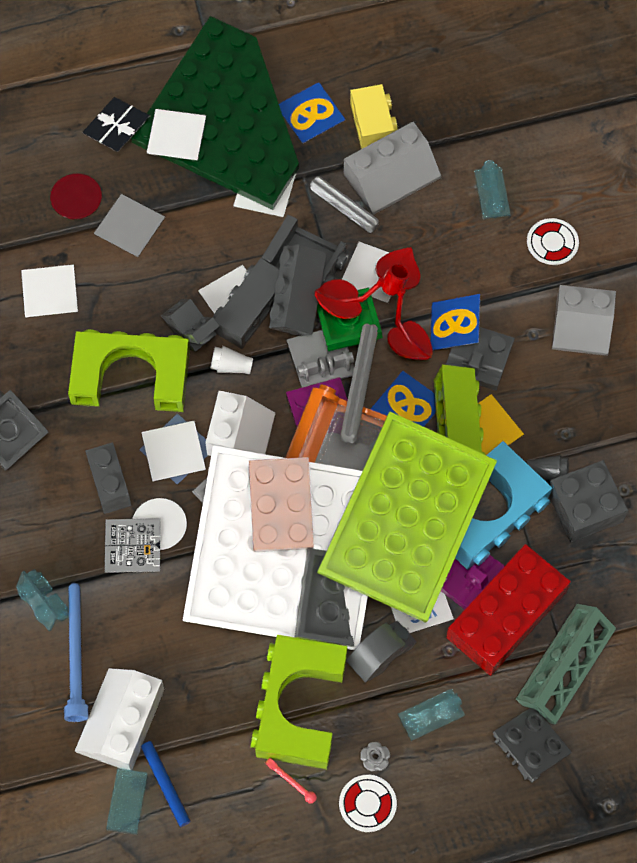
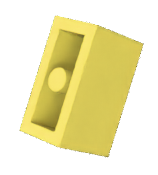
M382 84L351 90L350 105L361 149L398 130L396 118L391 117L389 110H392L390 95L384 93Z

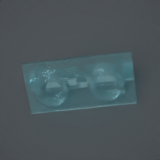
M493 160L485 161L482 169L475 170L483 219L510 216L502 167L494 164Z
M32 570L27 574L25 571H22L16 585L18 594L34 610L36 619L43 623L48 631H51L56 619L62 622L69 616L67 612L68 607L57 593L49 597L46 596V594L52 592L53 588L41 572Z
M450 689L399 713L398 716L410 740L413 741L464 717L465 714L460 706L462 704L460 697Z

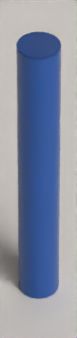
M152 741L142 744L141 749L179 827L189 824L191 821Z

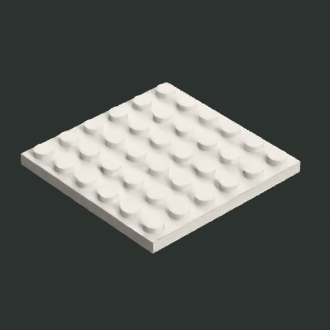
M213 446L183 621L277 637V635L295 637L307 549L254 552L249 460L285 458ZM309 462L314 549L327 551L362 471ZM345 586L343 591L346 609L349 610L350 632L354 640V646H348L347 649L355 650L360 644L368 596Z

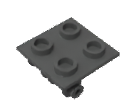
M529 708L493 732L496 745L498 744L505 753L509 752L506 757L508 759L511 757L515 759L512 762L513 766L519 764L517 768L523 774V778L525 780L529 779L531 783L536 781L541 776V773L572 753L536 709Z

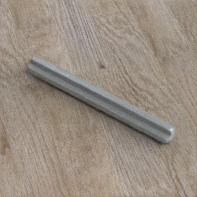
M367 323L362 327L341 431V440L344 442L354 443L357 440L378 334V328L374 324L370 325Z

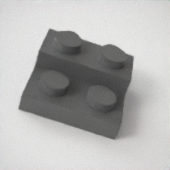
M11 390L6 394L0 391V466L6 471L48 433V430Z

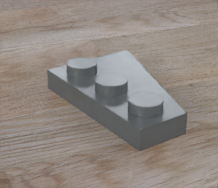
M309 548L306 554L295 637L353 647L354 640L350 632L349 610L346 609L343 591L345 586L317 573L326 551Z

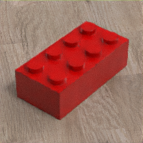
M525 544L448 627L446 638L492 676L567 593L571 581Z

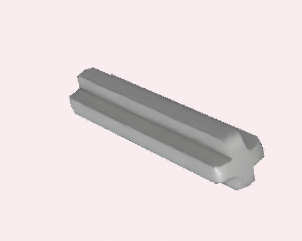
M317 176L311 182L310 189L367 232L372 233L378 227L379 220L322 177Z

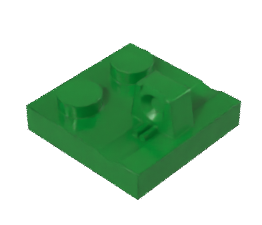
M369 287L357 290L358 297L364 295L369 290ZM372 296L368 297L364 302H359L362 312L359 316L352 319L335 317L322 308L318 302L317 312L328 352L359 344L362 327L367 323L377 326V339L383 338Z

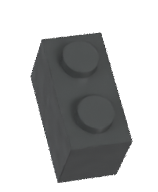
M113 442L85 450L103 513L106 514L132 506Z

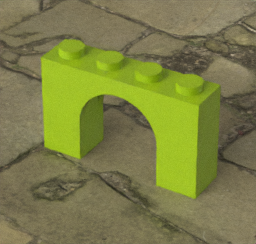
M96 330L76 331L68 391L71 405L99 406L102 380L107 368L121 358L138 357L149 362L156 370L155 410L184 412L190 355L189 339H184L178 335L156 337L149 333H143L138 336L128 335L120 331L113 332L112 334L100 333Z
M277 635L275 644L270 643L267 661H272L270 672H264L262 689L266 690L265 701L259 700L256 718L261 719L259 730H253L251 747L256 748L257 758H271L272 760L322 769L328 768L333 733L301 728L291 724L282 715L278 702L286 686L300 678H316L342 683L348 646Z

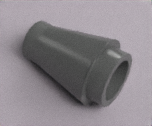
M561 454L527 460V464L545 480L550 481L569 473L568 457H561Z

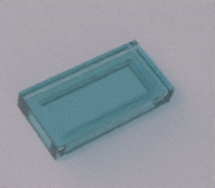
M117 768L106 827L108 831L137 835L148 778L147 773Z

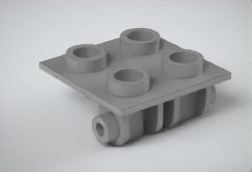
M322 330L313 332L312 335H301L287 339L301 387L339 377L344 379L353 376L354 358L352 352H349L348 347L328 352Z

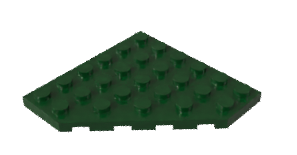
M210 16L147 112L150 117L134 133L131 141L141 148L148 149L156 109L205 115L206 119L197 160L158 156L274 210L298 171L299 162L257 38Z

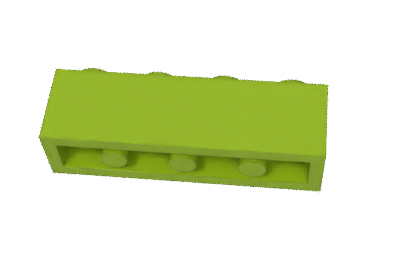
M442 364L434 379L437 432L485 455L481 447L484 432L479 424L481 404H478L477 401L479 381L475 377V368Z

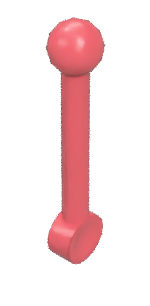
M268 758L265 764L303 794L306 802L314 803L317 796L314 792H308L271 758Z

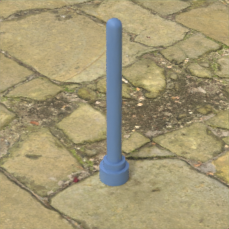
M77 583L69 585L70 699L67 700V705L64 706V719L69 722H81L88 719V705L82 699L80 586Z

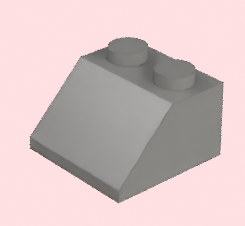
M560 285L556 299L552 350L608 356L616 291Z

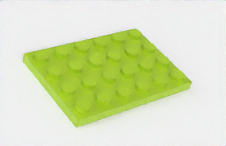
M389 412L317 573L426 623L497 460L393 412Z

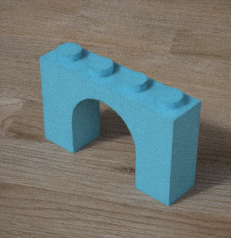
M504 441L486 456L497 460L489 481L504 496L507 503V513L492 521H480L472 518L455 557L467 570L475 563L478 566L489 557V551L495 545L498 548L504 545L511 536L510 532L515 528L521 530L531 519L529 516L533 512L540 513L550 503L548 497L553 488Z

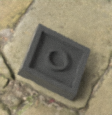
M479 327V342L452 347L446 365L475 368V377L479 381V385L497 391L515 338Z

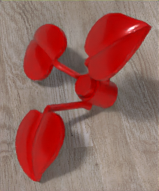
M411 247L395 250L381 257L375 266L376 274L379 277L378 282L360 297H358L356 287L342 279L327 281L315 290V297L322 308L331 315L342 319H352L359 316L362 312L359 302H364L379 287H382L383 291L388 295L393 296L397 294L396 327L390 329L387 335L389 346L395 353L405 358L428 360L432 357L433 349L426 331L414 321L401 323L405 290L415 288L420 281V271Z

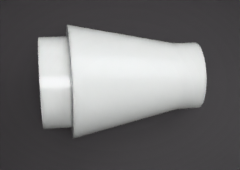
M222 346V348L215 347L210 369L217 370V373L250 374L253 358L225 346Z

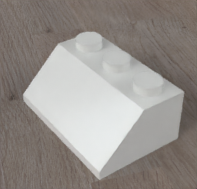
M109 668L75 752L132 772L141 745L144 742L164 692L162 680L135 670Z

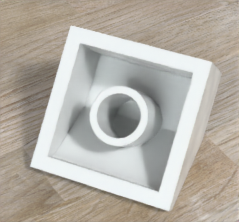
M219 391L206 439L207 455H212L213 446L266 455L275 412L247 396Z

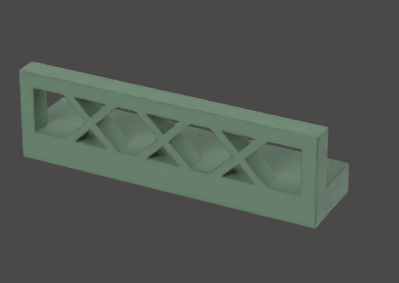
M576 604L516 700L522 706L536 709L549 723L556 725L616 630V627L597 607ZM599 622L604 629L600 636L594 639V628ZM586 646V658L583 662L579 663L578 653L582 647ZM571 670V681L568 686L563 687V676L567 671ZM555 695L556 705L550 712L545 705L549 698Z

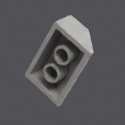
M414 122L344 158V176L372 215L441 178L429 143Z

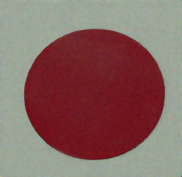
M78 173L69 174L59 179L53 186L50 194V201L54 210L59 215L68 219H81L91 215L97 210L102 199L99 184L92 177Z

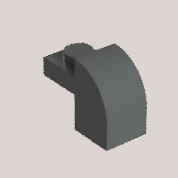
M191 299L179 300L161 315L175 335L189 339V347L195 352L216 335L214 330L219 327L213 317H204Z
M398 620L390 625L386 622L368 635L346 661L366 683L382 674L395 658L411 650L417 641Z

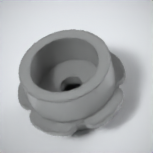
M379 742L369 743L368 747H364L360 754V758L364 762L363 766L369 771L385 769L389 764V749L386 746H381ZM377 754L378 758L374 759L372 756Z

